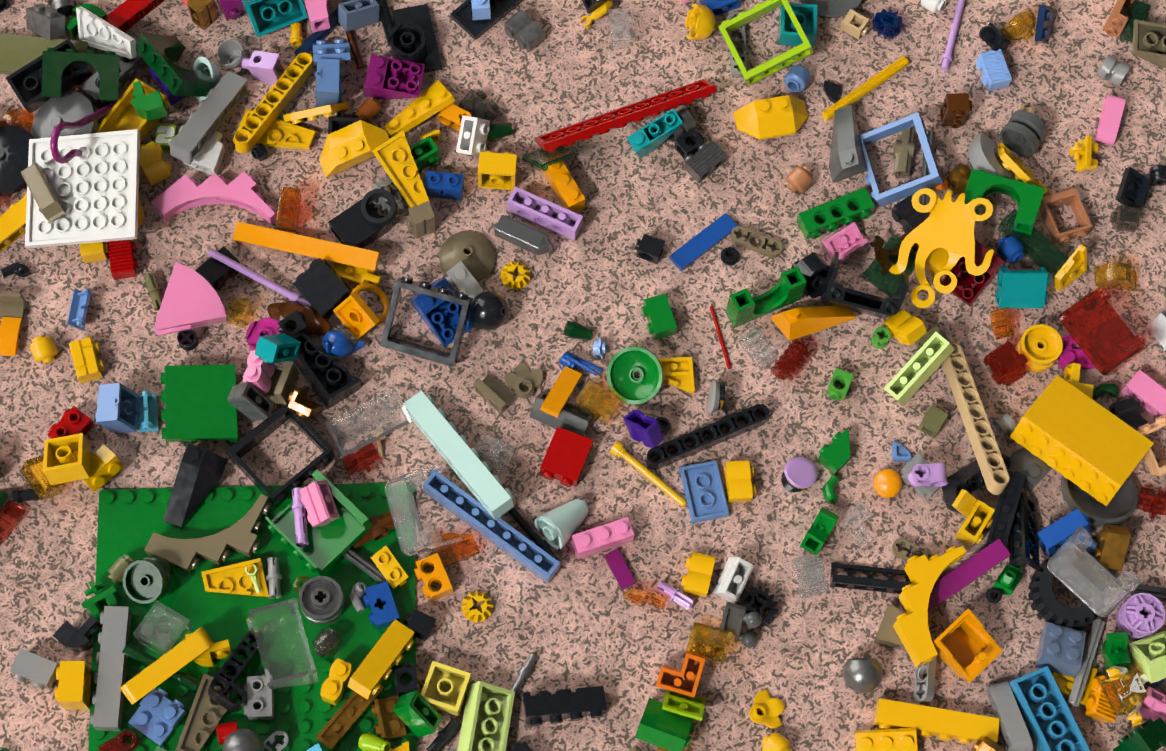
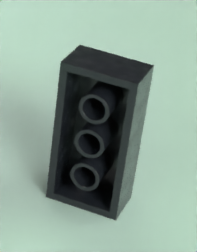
M69 38L54 47L59 48V52H66V49H76ZM43 55L6 77L11 88L29 113L42 107L51 98L41 96ZM85 62L73 63L64 70L61 93L66 92L93 75Z

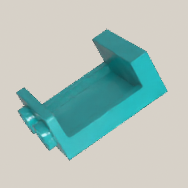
M999 266L995 297L996 304L999 308H1044V304L1048 300L1046 287L1050 283V274L1044 267H1040L1039 270H1008L1006 266Z

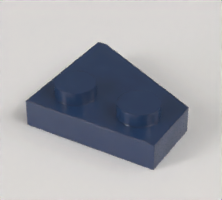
M1039 5L1034 41L1043 44L1048 43L1057 10L1047 5Z

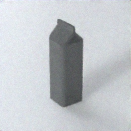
M505 215L501 216L494 229L495 236L536 255L548 252L553 253V245L549 244L546 234Z

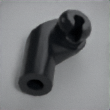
M17 262L0 269L4 278L12 274L19 277H27L29 275V268Z

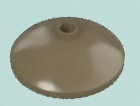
M462 231L450 236L443 243L439 260L444 273L461 261L475 280L479 282L485 279L493 270L496 254L492 243L485 236L473 231ZM466 250H468V251H470L471 253H470V254H465L464 252H465Z

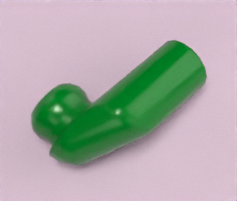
M834 475L829 478L822 488L824 499L829 504H835L838 500L834 488L840 480Z

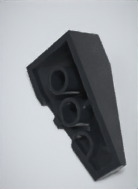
M188 443L179 466L163 522L182 528L204 498L206 499L210 494L209 492L221 480L228 460L207 449Z

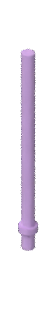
M958 0L946 51L941 59L943 61L941 70L948 71L949 64L953 60L952 52L965 0Z

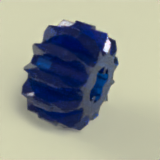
M883 8L881 13H876L872 21L873 31L878 32V37L884 35V40L887 36L893 39L895 35L898 36L903 28L902 16H898V11L893 13L891 8L888 12Z

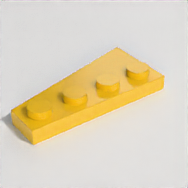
M438 79L419 98H416L388 122L384 128L391 138L401 131L406 133L455 102V99Z
M401 131L372 150V153L409 207L419 206V204L427 201L430 203L404 131Z

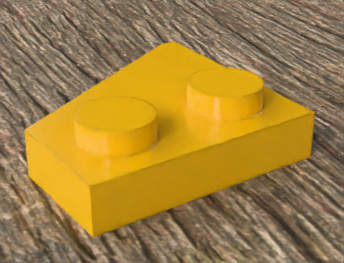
M692 357L658 358L663 368V383L690 394L695 393Z

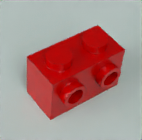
M73 406L63 413L62 419L58 423L50 427L47 435L50 439L83 433L85 436L93 428L94 423L87 415Z

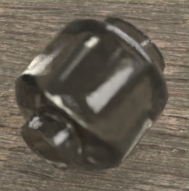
M329 627L327 630L321 629L312 641L313 647L316 648L314 653L323 659L325 656L329 658L334 657L342 646V641L340 640L342 636Z

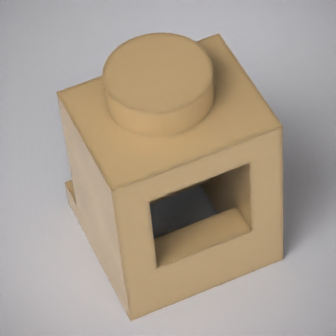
M850 9L843 19L839 31H844L859 39L861 35L865 36L868 32L869 27L867 25L869 19Z

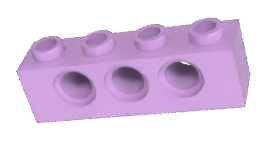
M516 186L507 201L508 212L574 241L583 225L582 215Z

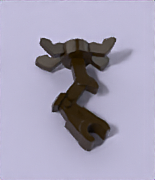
M905 234L899 238V244L895 249L887 250L883 247L884 239L878 235L875 236V242H870L871 247H874L875 258L882 267V276L893 265V262L888 260L889 257L896 256L898 258L899 249L906 236ZM914 243L911 249L917 252L919 245Z

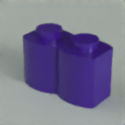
M632 410L623 417L630 437L633 440L642 441L649 448H655L664 440L655 418L645 416L639 410Z

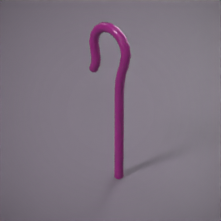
M117 101L78 121L59 123L54 128L50 139V149L55 161L64 164L74 157L82 155L81 150L72 149L64 156H61L58 149V139L63 130L79 129L107 115Z

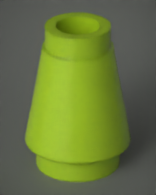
M368 732L360 736L358 747L362 751H389L390 742Z

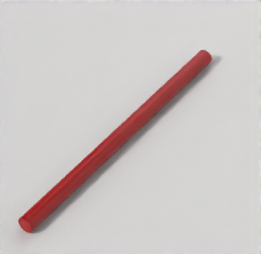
M710 306L727 368L731 369L714 307Z

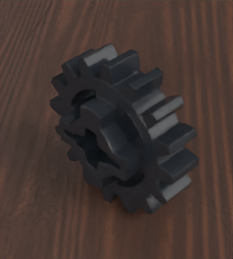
M751 586L750 592L746 589L743 590V595L740 596L739 601L735 602V604L743 606L744 601L750 598V603L745 604L743 607L747 608V614L757 612L761 616V624L758 626L761 630L763 624L768 627L770 625L769 620H775L776 617L773 614H777L778 609L774 607L777 606L778 602L772 601L774 594L769 596L768 589L763 592L761 591V586L757 590ZM754 603L757 607H760L759 611H756V608H753ZM769 610V614L763 618V612Z

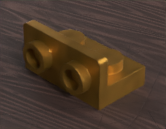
M398 695L379 700L374 698L375 704L371 705L373 717L377 716L379 724L375 725L377 736H381L385 741L407 736L404 722L393 711L399 699Z

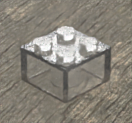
M156 600L133 634L136 641L163 656L183 641L185 635L193 627L191 620Z

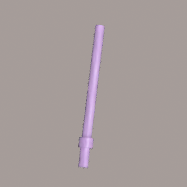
M210 249L209 256L287 297L288 301L308 307L312 306L296 291L293 290L292 292L216 250Z

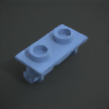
M74 289L67 325L84 330V326L87 323L86 316L89 302L92 297L91 290L83 289L82 292Z

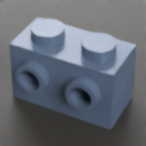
M350 0L338 4V22L346 32L378 23L379 4L376 0Z

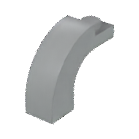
M981 132L969 143L968 155L975 170H983L986 173L1002 175L1005 178L1016 180L997 161L994 154L995 142Z

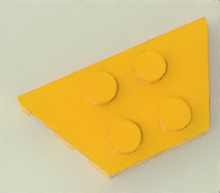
M1003 142L996 147L999 157L1003 161L1002 165L1008 171L1012 170L1016 174L1014 176L1016 180L1045 188L1044 197L1050 193Z

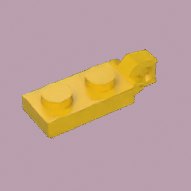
M335 262L331 264V267L344 281L356 285L369 283L380 287L381 277L374 275L372 270Z

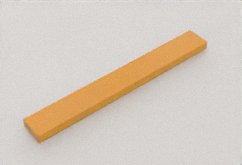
M238 221L232 239L372 271L377 270L381 254L372 250Z

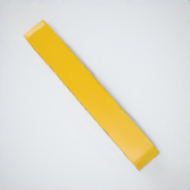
M300 53L296 56L234 135L235 148L239 153L246 154L252 150L312 74L313 63L310 54Z

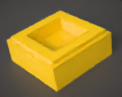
M962 489L952 506L962 515L968 517L977 499L968 491Z

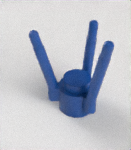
M566 351L559 361L563 366L561 370L565 366L573 370L579 366L595 376L598 373L593 369L603 372L602 368L569 351ZM578 382L577 387L582 390L583 387Z

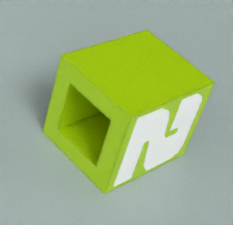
M171 123L157 124L155 144L159 143L163 152L170 153L169 142L173 136L175 137L178 134L176 125Z

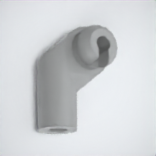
M363 582L356 583L349 595L357 613L366 609L362 602L366 588Z

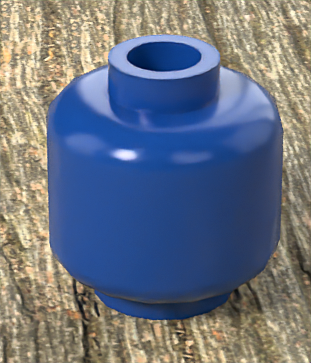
M1004 236L999 240L997 252L1007 263H1017L1024 257L1025 246L1016 236Z

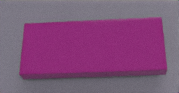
M618 549L603 556L621 590L636 584Z

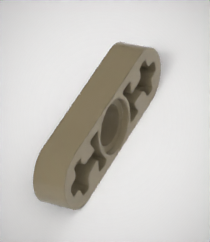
M736 226L731 231L730 239L736 245L771 258H777L782 253L783 245L777 239L742 226ZM738 232H741L742 237H740L739 239L736 238V234H738ZM747 235H749L748 243L745 242ZM754 238H758L761 240L762 244L760 246H754L751 243V240ZM765 241H766V242H767V246H766L765 249H763L764 244H765ZM773 245L777 246L775 252L771 251Z
M903 538L895 540L891 547L893 555L906 562L916 552L922 555L925 554L927 559L935 555ZM903 544V549L905 550H902L901 552L897 551V546ZM910 548H912L913 550L911 551L909 557H907V551H909Z

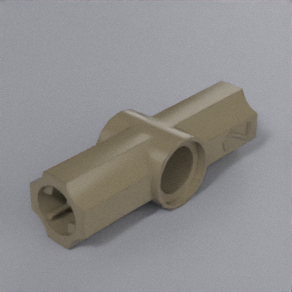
M915 126L897 133L893 153L895 157L893 175L900 178L909 177L911 159L913 158L915 143H913Z

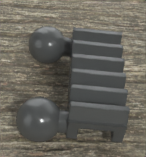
M727 602L723 612L719 635L723 636L724 632L735 635V641H741L745 647L751 648L757 643L756 635L753 632H746L744 634L741 632L744 621L750 628H756L761 624V616L757 612L747 614L746 607Z

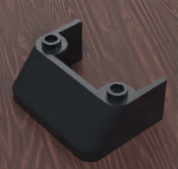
M835 251L820 291V298L824 303L879 318H888L899 312L909 288L908 270H904L894 298H882L844 288L841 284L835 283L834 279L839 268V252Z

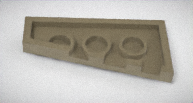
M203 674L175 751H200L226 713L227 709L213 701L208 695V689L214 678L213 676ZM220 686L214 687V689L218 692L223 691V689Z

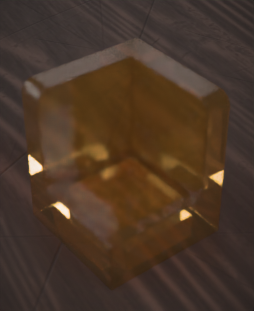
M1009 307L991 311V327L996 340L1015 336L1014 322Z

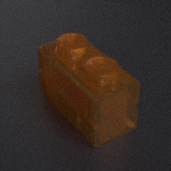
M281 187V197L279 198L276 216L277 229L295 232L297 230L302 199L301 191L298 188Z

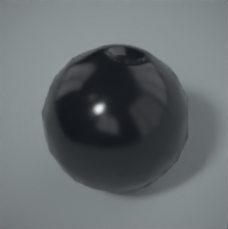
M482 292L472 300L469 312L470 319L479 329L486 331L495 330L502 326L507 319V303L497 293Z

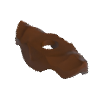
M295 302L272 303L267 307L269 316L278 322L297 310L303 313L305 321L310 327L303 331L306 335L322 336L330 330L331 325L328 320L311 307ZM290 321L287 325L289 331H294L297 327L295 321Z

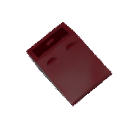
M975 239V265L979 267L982 265L989 249ZM993 253L988 270L982 275L974 276L966 270L965 257H961L950 270L957 278V286L951 293L971 306L998 273L999 266H1003L1006 261ZM946 275L941 284L948 286L951 283V277Z

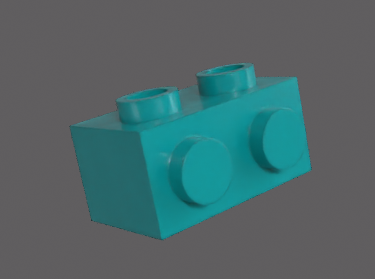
M284 333L259 336L255 355L261 357V360L266 363L296 360L301 342Z

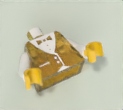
M1111 666L1109 669H1106L1109 677L1100 680L1099 683L1115 716L1129 715L1127 719L1132 721L1133 727L1143 724V718L1139 711L1143 700L1147 697V692L1143 686L1148 682L1147 676L1142 672L1137 673L1135 670L1128 671L1126 667Z

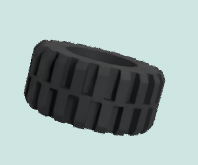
M1063 552L1058 553L1055 557H1049L1034 572L1028 589L1031 591L1028 597L1029 600H1033L1031 604L1032 610L1038 611L1037 617L1040 620L1044 618L1047 622L1072 629L1081 630L1101 615L1108 602L1106 598L1109 596V589H1105L1108 582L1107 578L1103 579L1101 576L1104 573L1102 569H1097L1095 567L1096 563L1093 560L1087 561V557L1082 554L1076 557V553L1069 552L1065 555ZM1067 576L1073 578L1082 586L1085 602L1081 607L1070 608L1057 601L1052 592V581L1056 577Z

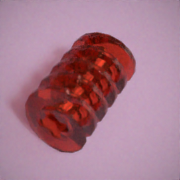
M796 339L792 340V343L788 345V349L784 350V355H781L779 360L775 362V366L771 367V372L774 376L781 380L788 379L792 381L793 376L791 373L797 375L798 371L795 368H802L799 362L806 363V359L803 356L807 358L811 356L806 346Z

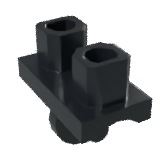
M991 22L988 26L982 27L979 32V37L995 51L999 48L1005 51L1011 42Z

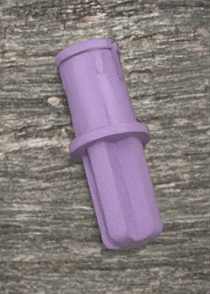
M663 580L657 585L659 587H656L655 591L669 598L670 602L674 601L687 610L694 604L692 598L680 592L679 588L675 589Z

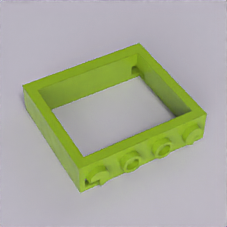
M768 0L764 3H758L754 8L742 11L737 17L727 19L718 26L748 86L813 54L812 47L788 0ZM783 5L803 43L747 71L728 33Z

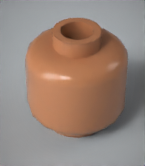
M796 166L786 177L789 183L787 187L793 193L797 191L804 193L814 181L813 173L805 166Z

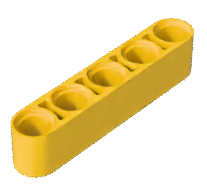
M200 627L122 685L120 690L130 703L134 704L214 644L213 640L204 628Z

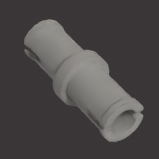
M273 557L267 558L268 575L266 580L269 582L270 599H274L275 592L276 599L282 597V575L280 574V558L275 557L274 565Z

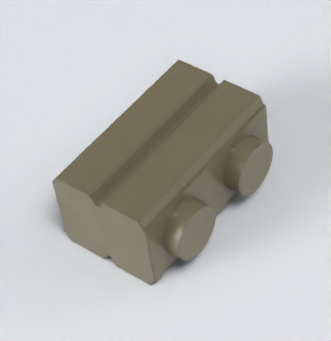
M428 201L419 204V206L416 205L409 208V215L406 216V225L410 234L413 233L414 237L420 238L425 236V234L428 235L435 232V214Z

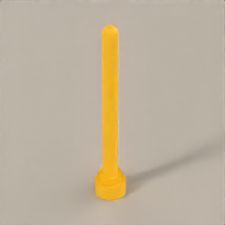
M620 440L614 444L609 451L613 456L622 457L682 507L686 506L687 501L626 451L625 444Z

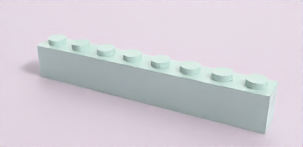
M420 391L405 401L403 406L406 414L494 520L514 507L512 493L509 489H504L501 486L502 482L497 475L493 476L490 473L491 469L485 461L481 462L479 460L477 451L474 448L470 449L468 447L466 438L462 434L458 435L455 425L445 419L446 416L440 408L437 409L434 406L435 402L430 395L426 396Z

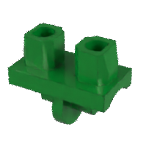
M1006 565L993 587L998 588L1003 595H1012L1024 576V573L1021 572L1023 566L1013 567Z
M91 580L88 582L91 588L84 592L86 596L92 593L95 595L81 602V605L92 616H95L102 612L97 601L104 598L108 606H113L119 602L115 592L117 590L112 585L99 592V589L105 587L103 582L101 581L95 585Z

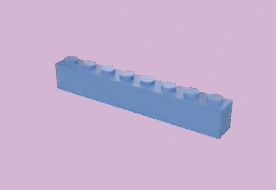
M436 470L424 482L423 491L547 584L559 571V561L501 518L494 520L481 503Z

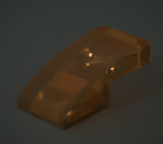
M626 590L623 597L639 607L646 601L661 610L667 598L643 590Z

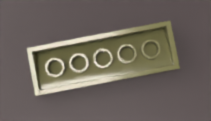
M0 33V74L10 75L43 55V51H47V48H54L67 39L49 40L44 37ZM70 40L79 53H85V50H90L87 41Z

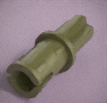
M147 273L144 276L148 289L147 295L152 300L154 310L158 311L163 300L162 289L158 286L155 274Z

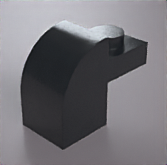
M92 615L79 629L66 620L52 636L69 650L84 652L94 646L90 639L100 632L103 624H100V621Z

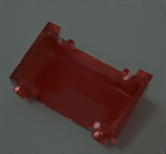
M1099 287L1058 315V318L1095 368L1102 375L1108 376L1113 375L1148 347L1145 344L1147 341L1143 335L1132 332L1110 304L1112 296L1109 291Z

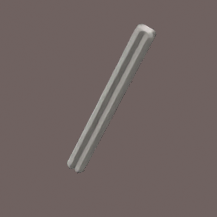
M1099 618L1092 623L1083 652L1082 665L1072 686L1068 699V704L1071 707H1079L1105 626V622Z

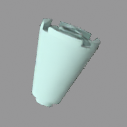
M574 499L538 516L534 522L535 528L538 533L542 532L545 536L542 539H545L551 548L555 550L561 549L588 515V505L584 500Z

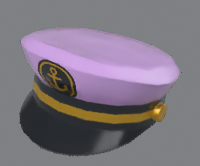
M803 457L792 458L785 464L784 472L781 476L782 485L790 492H800L806 488L809 489L816 482L818 471L810 460Z

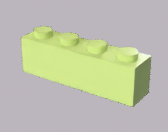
M935 332L884 389L904 406L955 349L946 339Z

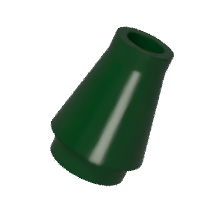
M489 124L490 129L487 141L493 142L512 135L511 125Z
M567 320L563 335L567 336V338L590 340L593 330L574 320Z

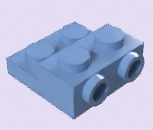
M344 38L334 39L335 42L328 43L327 40H316V43H313V61L317 62V58L340 59V61L351 60L349 41H346Z
M158 688L157 690L153 689L140 702V707L128 723L162 747L187 713L183 710L185 706L176 699L173 702L166 698L168 694L161 688Z

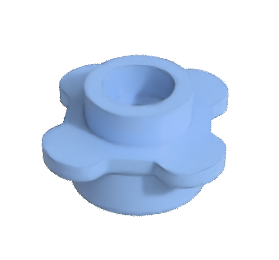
M599 337V340L594 341L593 352L594 355H600L601 359H604V354L608 351L607 342L603 341L602 337Z

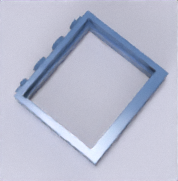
M919 112L860 135L868 174L865 178L868 185L872 187L873 191L870 194L873 201H876L880 207L911 196L920 189H929L944 183L923 118ZM915 126L930 174L881 193L866 145Z

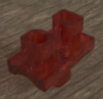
M363 440L357 445L358 452L352 454L350 450H347L341 454L343 465L349 475L356 471L360 472L363 469L367 473L371 471L369 465L373 464L374 460L379 457L373 443L369 444Z
M1141 487L1138 493L1136 509L1148 512L1150 519H1154L1156 514L1166 515V492H1158L1157 496L1151 495L1149 488Z

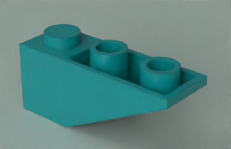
M673 108L628 136L627 139L638 157L642 158L660 146L683 122Z

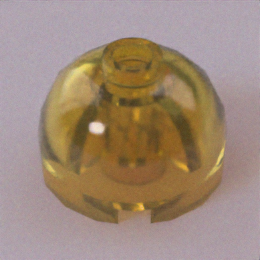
M1030 7L1025 8L1027 12H1019L1005 23L1008 24L1006 28L1000 27V30L1008 39L1012 41L1024 39L1026 41L1034 35L1032 32L1036 28L1037 21Z

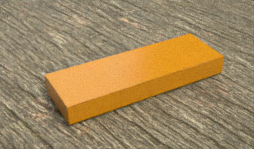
M565 366L541 405L540 410L558 418L580 381L582 373Z

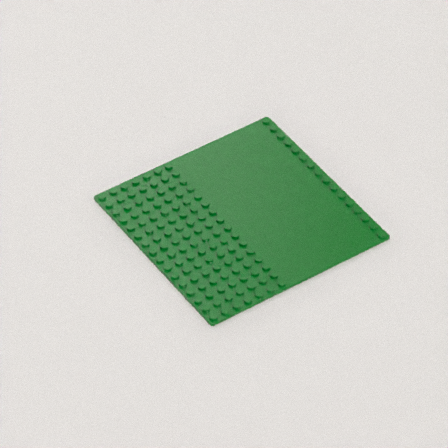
M412 482L333 484L368 519L376 515L381 516L399 506L402 509L407 523L391 530L386 537L378 541L372 540L357 549H354L353 546L351 548L375 565L370 557L387 545L409 577L404 585H398L392 589L389 584L400 622L403 624L407 614H412L414 609H416L414 484ZM273 485L267 487L274 493L283 485ZM256 486L213 487L209 492L210 494L206 499L204 498L197 507V510L181 528L163 522L173 488L101 490L99 492L95 585L101 581L103 582L105 587L99 589V592L114 585L119 602L113 606H125L131 609L132 618L129 643L158 659L183 641L186 634L193 633L200 627L204 628L214 643L228 639L231 652L235 650L247 632L251 630L259 631L263 636L261 647L235 684L242 686L243 690V684L247 683V677L272 675L274 680V720L249 721L248 716L244 715L243 705L242 709L238 712L227 710L218 725L237 721L239 729H249L257 733L262 742L274 732L284 731L290 740L289 746L284 751H306L318 743L322 751H331L317 740L316 736L354 691L347 686L344 687L342 700L338 705L334 706L322 700L320 694L321 687L329 677L330 668L336 659L350 663L354 673L388 629L386 627L377 630L376 625L371 624L368 615L372 613L370 606L366 607L364 611L357 613L349 598L353 586L358 582L365 583L366 588L380 583L344 556H341L322 575L317 571L312 573L305 565L307 561L304 558L299 560L292 552L294 549L291 546L287 548L280 541L281 536L278 533L274 535L267 528L269 523L265 518L268 517L272 520L293 500L291 492L282 503L274 506L270 502L271 508L268 514L263 516L259 532L254 533L260 540V547L256 554H252L251 558L229 548V557L225 562H222L221 566L200 556L197 568L195 570L192 569L190 574L172 566L175 572V584L169 595L148 604H139L132 601L126 595L123 584L120 582L115 584L108 578L110 574L107 571L119 557H123L126 554L134 561L149 557L144 549L153 532L178 539L202 538L221 532L242 519L254 506L259 496L264 494ZM273 557V565L275 557L280 558V574L282 575L281 598L276 599V592L274 599H270L269 597L205 591L202 571L261 558L266 579L268 575L267 558ZM316 576H327L334 579L340 585L345 600L341 616L335 622L327 625H316L310 622L304 616L299 603V592L303 584ZM266 580V584H267V588H268V593H269V582ZM103 598L97 601L102 612H104V606H108ZM378 603L379 609H384L382 603ZM101 612L94 616L99 621ZM98 634L93 637L90 716L91 712H94L95 704L92 703L93 692H96L97 684L94 683L95 672H98L99 664L96 663L97 652H100L101 644H98ZM415 636L412 639L415 642L410 650H405L402 653L404 657L399 665L396 666L394 664L391 668L393 671L387 680H382L381 684L385 689L377 697L378 700L397 696L396 668L406 664L416 667ZM255 641L249 642L248 647L250 648ZM230 655L223 659H212L213 667H203L192 660L179 671L185 672L201 682L203 674L215 677ZM237 655L238 659L246 660L243 655ZM128 656L126 682L148 666ZM230 670L225 671L226 674L229 676L235 675L234 672ZM404 676L401 679L403 684H409L412 681L410 676ZM169 677L154 688L155 690L158 688L164 690L168 694L166 698L173 702L176 699L185 706L183 710L187 713L162 747L128 723L140 707V702L145 696L131 704L124 695L121 731H96L89 722L88 751H175L200 682L196 689L192 691ZM235 698L233 702L239 703L240 700ZM371 705L332 751H362L358 747L360 736L368 732L377 736L375 725L379 724L377 716L373 717ZM405 723L407 736L387 741L390 742V748L392 749L409 741L410 751H417V736ZM216 728L200 751H222L223 745L219 744ZM276 737V744L272 746L271 743H269L268 746L271 747L273 751H277L274 747L277 744L283 745V739L285 737Z

